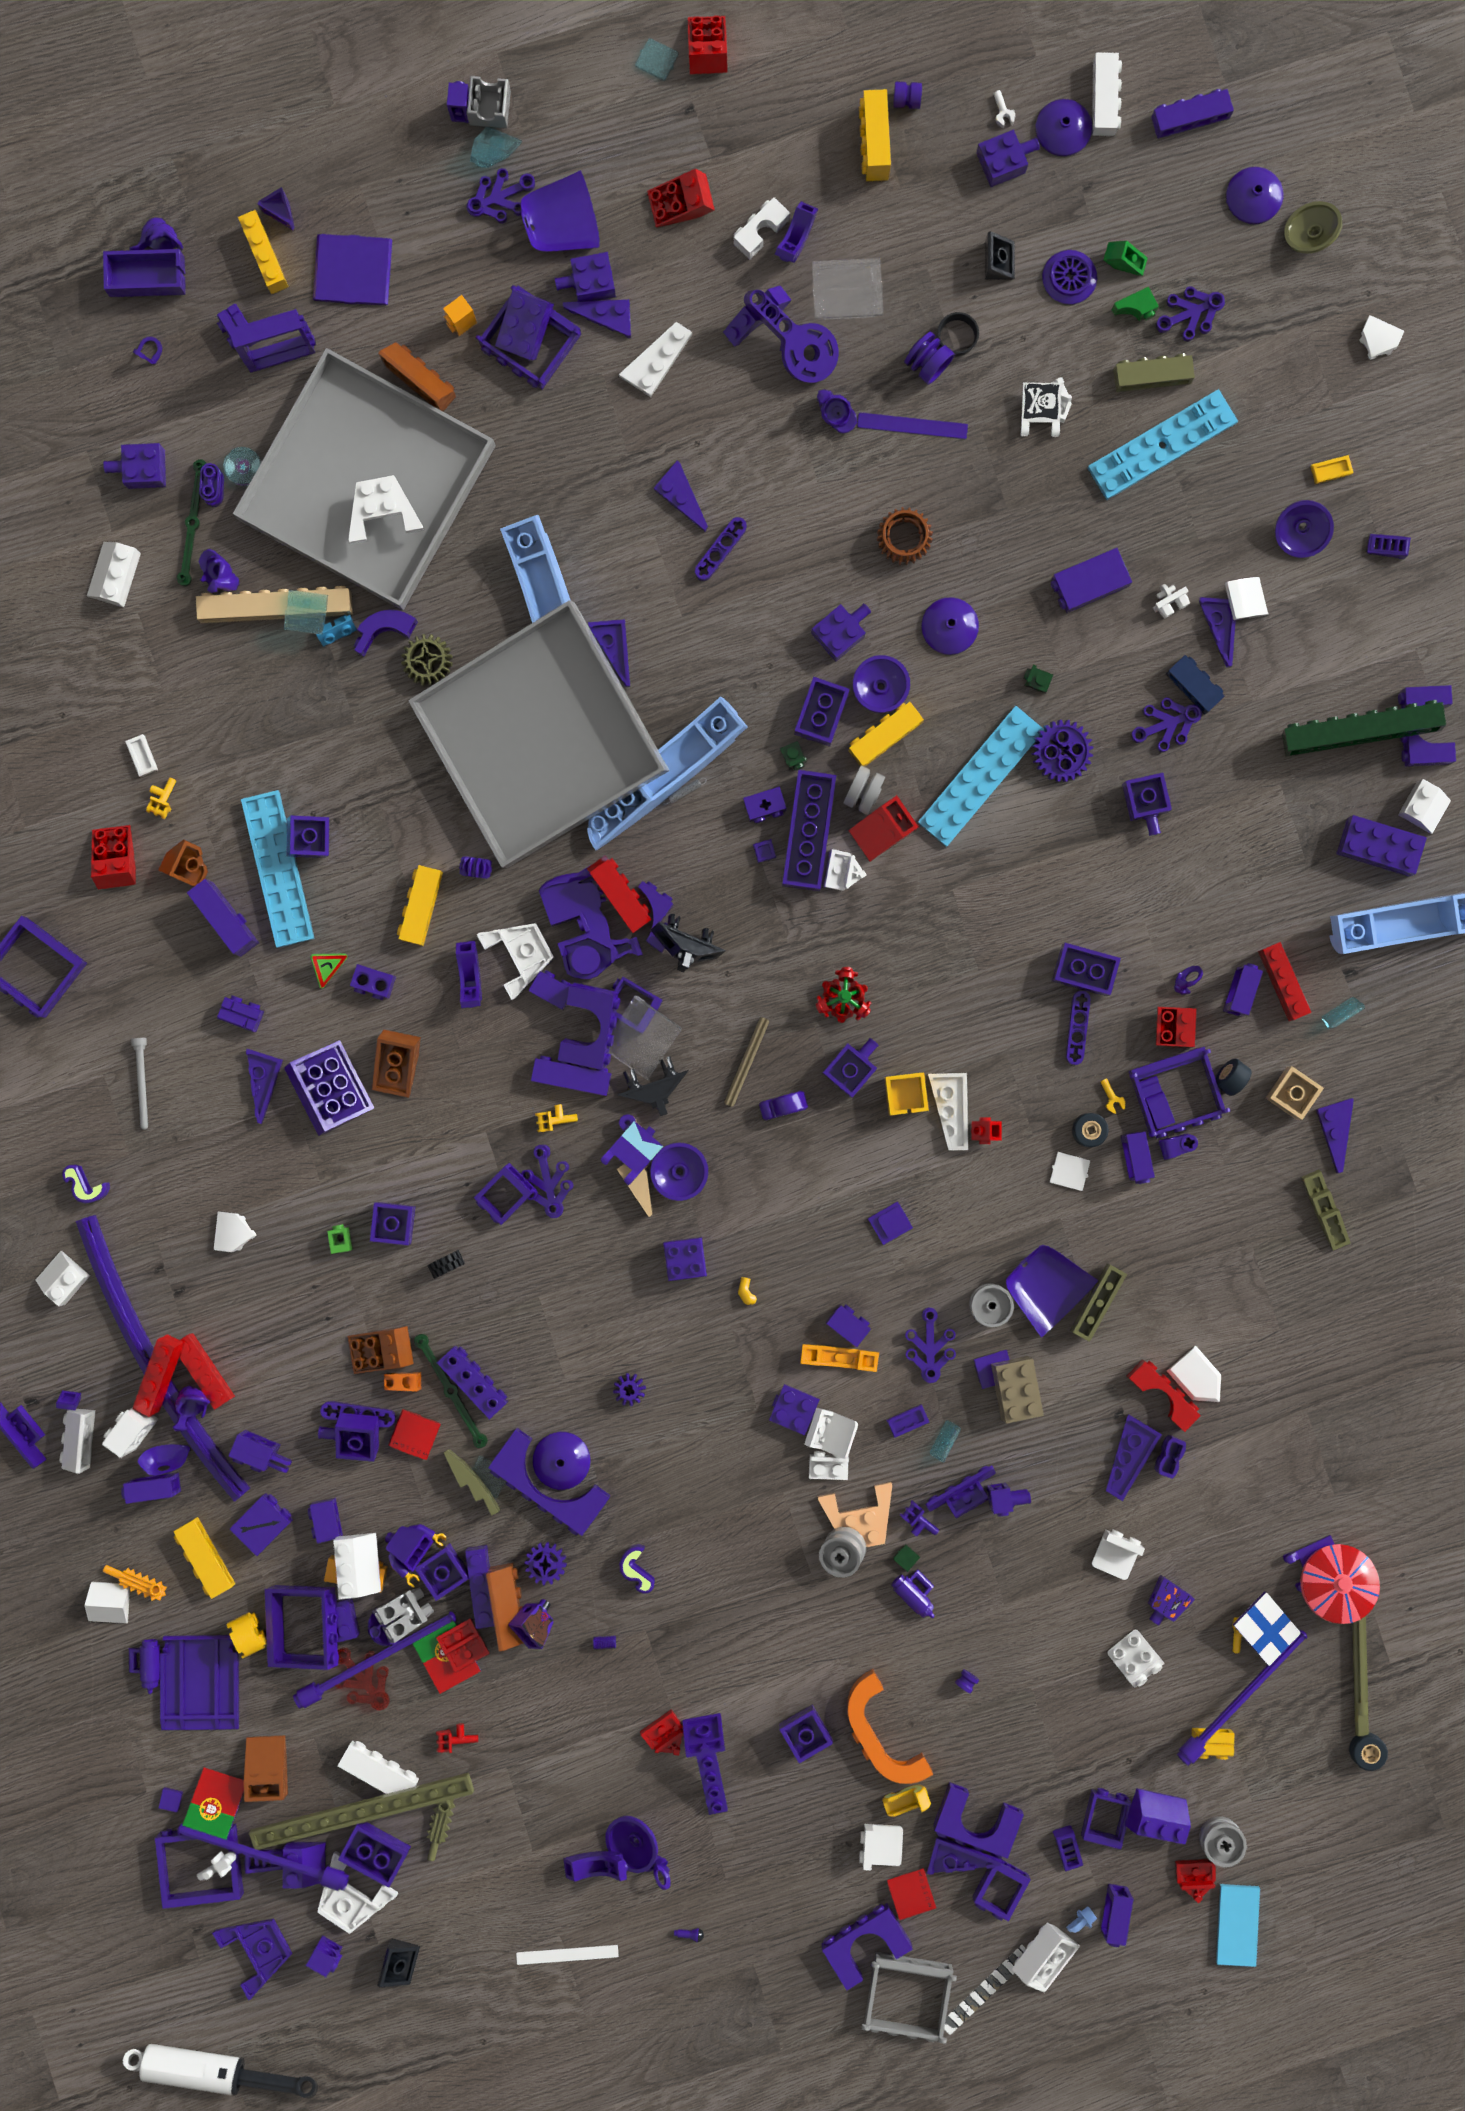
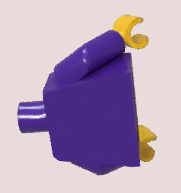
M422 1524L409 1527L401 1526L395 1534L389 1532L385 1537V1542L388 1543L386 1550L390 1553L388 1559L392 1569L402 1578L405 1577L408 1585L413 1588L414 1586L410 1583V1580L416 1578L419 1581V1578L415 1574H410L409 1571L413 1572L434 1542L433 1540H435V1545L438 1548H443V1544L439 1543L438 1539L446 1541L444 1534L436 1535L435 1531Z

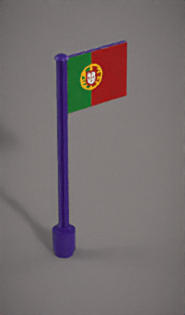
M450 1611L446 1616L322 1684L312 1682L297 1690L293 1698L299 1709L307 1708L321 1700L324 1691L410 1644L414 1645L439 1694L481 1672V1669L477 1662H474L455 1673L447 1656L444 1654L436 1637L457 1626L455 1623L456 1616Z
M203 1768L185 1820L177 1829L178 1835L183 1834L319 1878L321 1886L338 1892L346 1889L349 1875L345 1874V1871L329 1866L326 1869L318 1870L227 1840L244 1794V1780Z

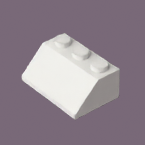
M103 542L87 597L124 607L141 553L136 548L124 544Z
M67 1410V1413L64 1414L63 1424L66 1426L61 1439L64 1448L60 1454L62 1469L81 1473L90 1468L95 1410Z
M376 1533L337 1536L333 1541L339 1599L358 1598L381 1592Z
M1046 1923V1925L1040 1928L1036 1938L1028 1944L1023 1955L1017 1958L1012 1970L1027 1986L1046 1992L1079 1949L1080 1945L1056 1926Z

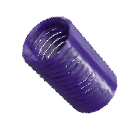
M616 1636L593 1637L594 1650L616 1648Z

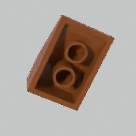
M389 1030L382 1031L377 1038L372 1090L410 1097L421 1037Z

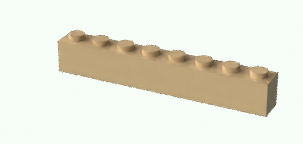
M336 586L335 589L317 587L316 590L298 588L297 591L279 589L278 592L260 590L259 593H251L250 591H241L240 594L222 592L221 595L203 593L202 596H196L197 620L200 623L353 615L352 592L346 586Z

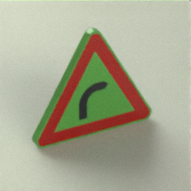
M345 953L312 954L310 956L320 988L326 986L348 956Z

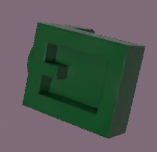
M1033 664L1031 669L1027 668L1023 678L1026 680L1025 686L1046 694L1053 674L1040 670Z
M798 741L780 748L789 770L794 769L796 771L805 767L804 764L807 763V759Z

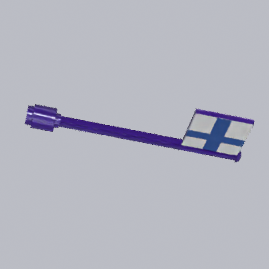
M1265 1591L1233 1623V1626L1267 1666L1199 1737L1194 1738L1191 1736L1178 1749L1177 1756L1187 1766L1197 1761L1206 1751L1204 1748L1205 1743L1300 1643L1307 1639V1634L1296 1628Z

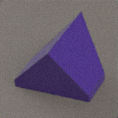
M282 187L259 200L257 204L263 213L290 230H294L295 226L290 204Z

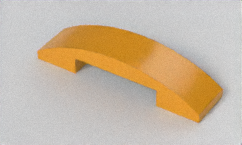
M802 1344L800 1364L834 1366L877 1372L879 1352Z

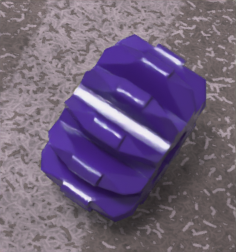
M464 856L461 858L459 865L460 874L487 879L492 872V862L489 859Z
M626 1373V1380L619 1376L621 1383H614V1386L620 1389L613 1390V1393H620L616 1397L617 1401L624 1398L622 1405H625L627 1400H629L630 1406H633V1399L640 1403L641 1400L638 1396H645V1393L639 1390L646 1389V1386H639L643 1382L642 1378L635 1381L637 1374H634L632 1379H630L629 1373ZM632 1385V1389L635 1392L627 1394V1389H625L624 1387Z

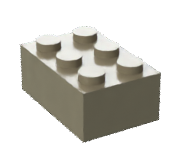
M1024 1356L992 1363L991 1367L1001 1420L1007 1424L1044 1416L1033 1358Z

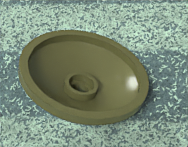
M1323 201L1311 202L1301 206L1289 217L1285 225L1284 235L1287 244L1294 251L1305 254L1319 252L1327 248L1337 239L1343 225L1341 213L1336 206Z

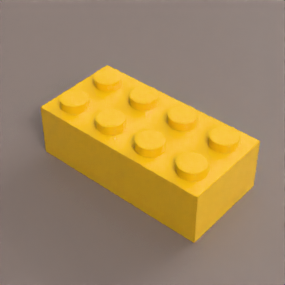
M887 89L864 90L859 106V119H861L860 137H862L861 156H863L862 174L866 175V181L889 180L891 157Z

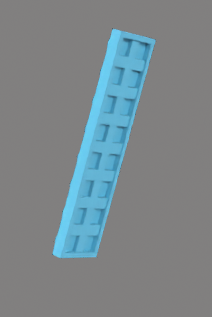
M1015 706L917 823L947 847L1035 743L1034 738L1040 737L1038 731L1045 730Z
M276 790L241 799L276 948L315 939L296 858L286 856L287 821L280 791Z

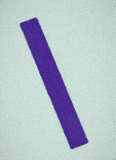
M861 412L858 415L857 424L859 428L962 439L967 438L968 424Z

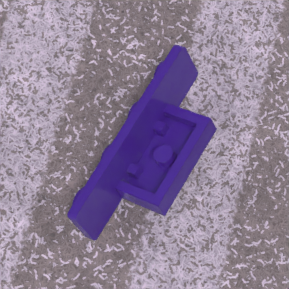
M0 1402V1430L31 1468H36L46 1460L35 1445L45 1436V1433L22 1405L17 1407L12 1413H9Z
M985 1466L976 1475L965 1477L959 1485L948 1487L942 1495L931 1497L928 1503L925 1504L929 1512L947 1503L957 1519L988 1501L989 1498L980 1483L996 1474L993 1466Z

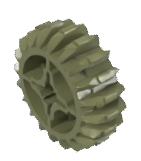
M422 634V640L415 636V643L411 640L408 641L411 647H404V650L408 653H403L401 656L407 660L401 661V664L406 666L403 671L405 673L409 672L407 677L409 679L414 677V683L417 684L420 681L421 685L424 686L426 681H428L429 686H432V680H435L437 683L440 676L442 679L445 678L444 672L450 674L451 671L446 667L453 666V663L448 661L453 659V656L448 654L451 649L446 647L447 643L445 641L440 643V637H436L434 640V636L430 634L427 639L426 635ZM428 646L439 649L442 655L431 654ZM422 648L421 654L413 659L415 652ZM427 655L430 658V660H428V667L424 662L426 660ZM442 661L440 667L433 672V666ZM413 665L423 666L426 674L415 671Z

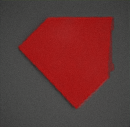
M671 1709L641 1730L640 1735L649 1747L654 1749L655 1753L665 1752L679 1756L683 1724Z
M1209 1859L1175 1861L1177 1883L1182 1890H1185L1199 1904L1203 1900L1202 1897L1211 1888L1214 1889L1216 1887L1214 1884L1216 1881V1865Z

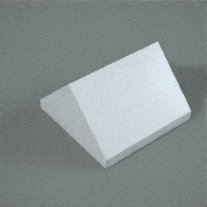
M91 1582L84 1605L88 1621L128 1623L130 1586L124 1589L123 1586H119V1583Z

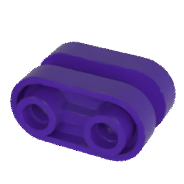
M207 463L200 471L199 494L207 505L217 507L223 501L224 475L215 464Z

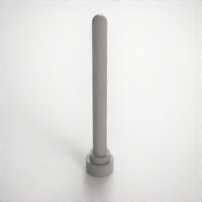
M132 1038L131 1046H133V1050H136L140 1127L146 1130L148 1128L143 1049L147 1045V1038Z

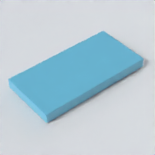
M1220 1884L1216 1963L1218 1965L1256 1967L1260 1900L1259 1886Z

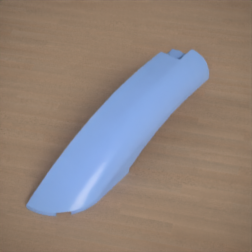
M539 515L501 528V533L513 562L533 623L570 600L559 565Z
M719 697L681 732L658 749L669 769L667 773L589 819L587 831L590 842L595 850L600 849L661 804L668 796L676 792L735 741L737 736L748 728L738 716L736 710L724 698Z
M1465 893L1330 916L1333 935L1329 936L1331 944L1336 952L1346 954L1465 933Z

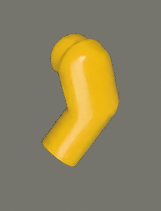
M741 1277L738 1295L743 1303L753 1305L756 1303V1296L748 1290L751 1279Z

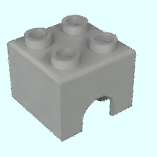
M470 76L467 117L470 125L496 128L508 127L511 94L508 79L498 78L497 83H486L481 80V77Z

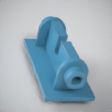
M350 614L335 619V626L333 627L330 622L318 627V630L315 632L323 646L357 631Z

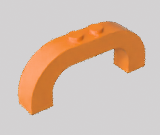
M871 1669L858 1678L848 1696L847 1711L851 1727L854 1731L852 1736L857 1744H862L864 1749L861 1751L866 1760L870 1759L878 1772L887 1779L902 1784L923 1781L933 1775L932 1769L924 1755L920 1753L907 1761L892 1759L885 1752L864 1715L865 1705L868 1700L884 1690L876 1673Z

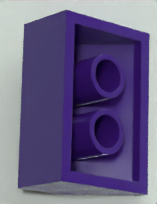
M1136 1788L1125 1826L1137 1835L1185 1845L1191 1827L1187 1800Z

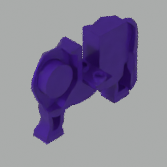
M586 868L579 873L565 874L550 879L541 885L539 889L552 927L577 919L582 932H586L583 935L557 943L567 974L580 979L597 977L615 960L620 959L626 954L643 955L637 937L622 940L610 939L607 920L599 910L601 903L606 901L605 897L600 898V895L604 892L602 890L598 891L599 885Z

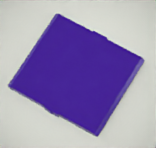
M318 234L313 300L355 305H388L392 239L361 237L360 235Z

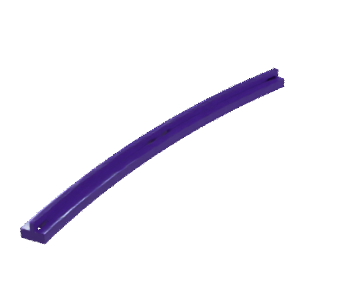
M96 1215L78 1220L76 1224L101 1290L123 1337L143 1374H145L149 1360L143 1350H145L150 1359L154 1348L123 1287L107 1248ZM88 1221H89V1223H90V1226H91V1229H92V1233H91V1231H90V1228H89V1225H88ZM171 1379L162 1405L176 1424L178 1413L175 1402L179 1390ZM196 1416L187 1417L185 1422L187 1430L180 1431L209 1472L235 1502L250 1487L222 1454ZM233 1482L239 1487V1489L241 1490V1492H240V1491L238 1490V1488L233 1484Z

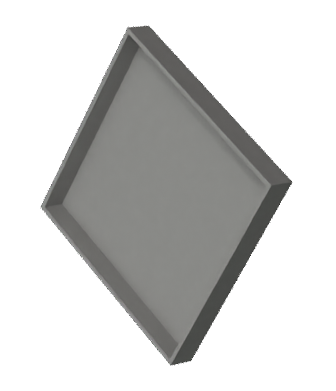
M326 348L233 515L242 523L393 606L404 610L496 445L494 440ZM394 475L424 530L407 533L403 514L364 521L367 541L350 544L349 532L356 482Z
M570 600L408 700L502 868L512 866L669 771L577 605Z

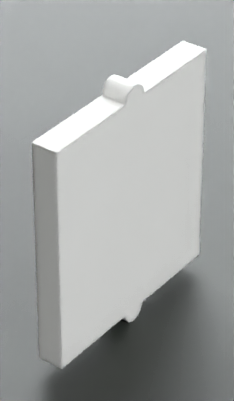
M1057 1152L1055 1163L1052 1165L1053 1171L1050 1183L1083 1191L1085 1179L1088 1177L1087 1172L1090 1160Z

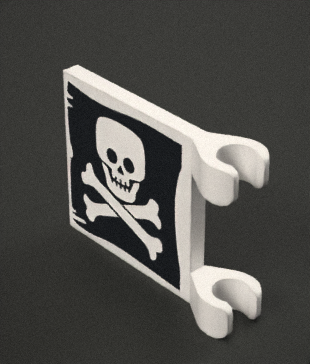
M1023 383L1021 436H1028L1029 422L1052 423L1051 436H1059L1062 383Z

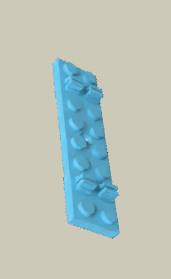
M1218 389L1089 465L1087 469L1106 500L1237 424L1238 420ZM1164 442L1166 447L1160 448L1159 443Z

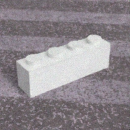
M1096 53L1093 60L1092 136H1115L1117 129H1120L1121 117H1118V110L1121 109V98H1118V91H1121V79H1118V73H1121L1122 61L1119 60V53Z
M352 1741L338 1764V1767L386 1794L415 1787L419 1780L412 1771H405L399 1768L398 1763L392 1760H385L379 1752H371L359 1741Z

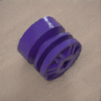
M928 332L913 345L904 361L907 366L912 365V371L922 367L919 377L927 385L933 383L943 373L955 356V353L946 345L937 349L940 339L936 338L933 340L935 335L932 332Z

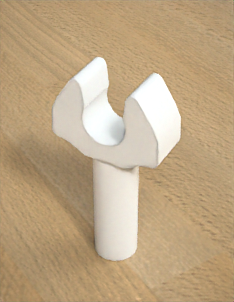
M1001 91L994 92L993 94L999 109V114L995 119L996 123L1001 128H1004L1003 118L1008 117L1010 124L1013 125L1015 119L1014 110L1006 109Z

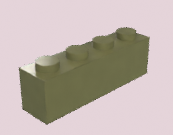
M1178 354L1172 358L1160 356L1154 360L1141 358L1136 362L1123 360L1118 362L1113 370L1116 392L1191 384L1195 378L1192 355L1186 356V354Z
M1106 1264L1098 1278V1282L1093 1287L1070 1329L1071 1332L1089 1342L1091 1341L1126 1278V1273L1110 1264Z

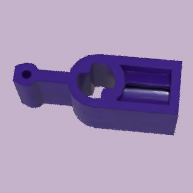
M1157 1076L1140 1081L1154 1128L1159 1129L1175 1123Z

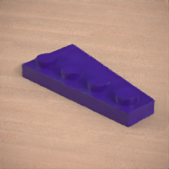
M1129 1414L1127 1415L1106 1488L1108 1493L1121 1501L1126 1497L1162 1435Z

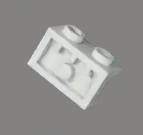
M815 1451L809 1457V1479L848 1480L849 1457L843 1459L836 1455H825V1452Z

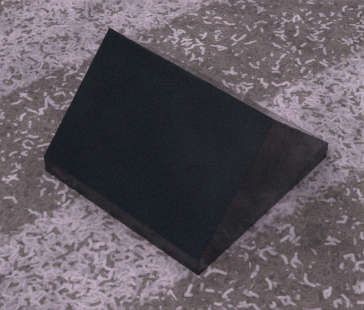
M988 232L985 241V280L1015 279V241L994 232Z
M391 1938L377 1986L410 1985L420 1946Z

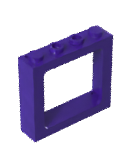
M274 1585L265 1589L268 1667L329 1670L338 1666L337 1614L335 1611L337 1597L335 1587ZM283 1596L321 1597L324 1655L291 1654L285 1652Z

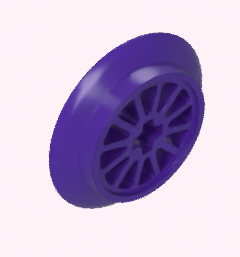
M1060 251L1054 254L1045 264L1042 274L1043 285L1047 293L1060 303H1080L1087 299L1096 287V267L1088 256L1079 251ZM1067 261H1071V266H1070V267H1069ZM1077 262L1078 265L1074 268L1073 264ZM1068 272H1071V275H1075L1072 280L1066 277ZM1065 284H1067V290L1063 289Z

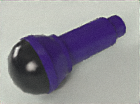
M700 1928L674 1930V1936L678 1938H689L695 1942H700L704 1938V1933Z

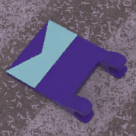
M634 1121L603 1155L601 1162L607 1165L616 1156L632 1170L624 1178V1182L630 1185L663 1146Z

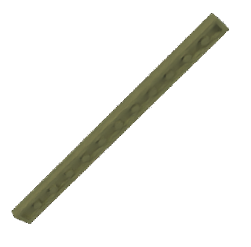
M469 1773L251 1829L249 1835L254 1849L260 1850L471 1795L474 1793V1788Z

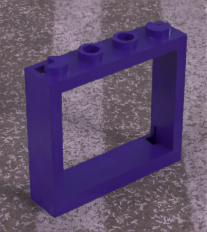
M296 309L229 329L234 348L250 373L315 354L314 346H316L314 335L311 333L310 328H308L303 315H299ZM299 330L302 335L252 351L248 347L250 344Z
M21 916L0 943V962L23 931L27 929L75 965L43 1008L0 976V991L6 995L11 994L15 997L13 999L14 1002L22 1007L24 1005L30 1009L28 1012L35 1017L46 1018L86 966L87 962L29 918Z
M233 1824L227 1840L238 1843L237 1825ZM172 1829L161 1831L155 1837L162 1909L241 1899L244 1890L240 1853L229 1850V1852L236 1854V1860L231 1864L233 1887L170 1894L165 1843L195 1840V1838L183 1834L178 1835L177 1831H172Z

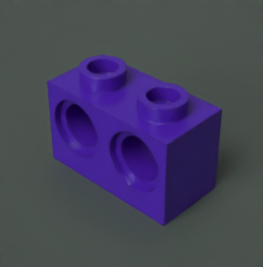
M357 964L350 986L355 988L354 992L365 995L367 991L373 993V998L383 1001L384 997L390 998L396 977ZM362 975H366L368 982L362 986L359 983V978ZM380 981L386 983L384 991L377 989V984Z
M322 1935L306 1966L327 1977L329 1972L333 1973L342 1957L339 1954L342 1946Z

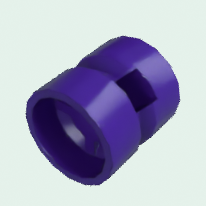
M895 81L893 108H904L908 105L909 109H920L922 83L911 82L910 85H907L906 82Z

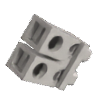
M420 1587L411 1591L406 1590L382 1606L372 1610L379 1624L384 1626L382 1629L390 1643L397 1642L426 1622L427 1617L434 1612L429 1603L421 1607L418 1605L417 1601L424 1597Z

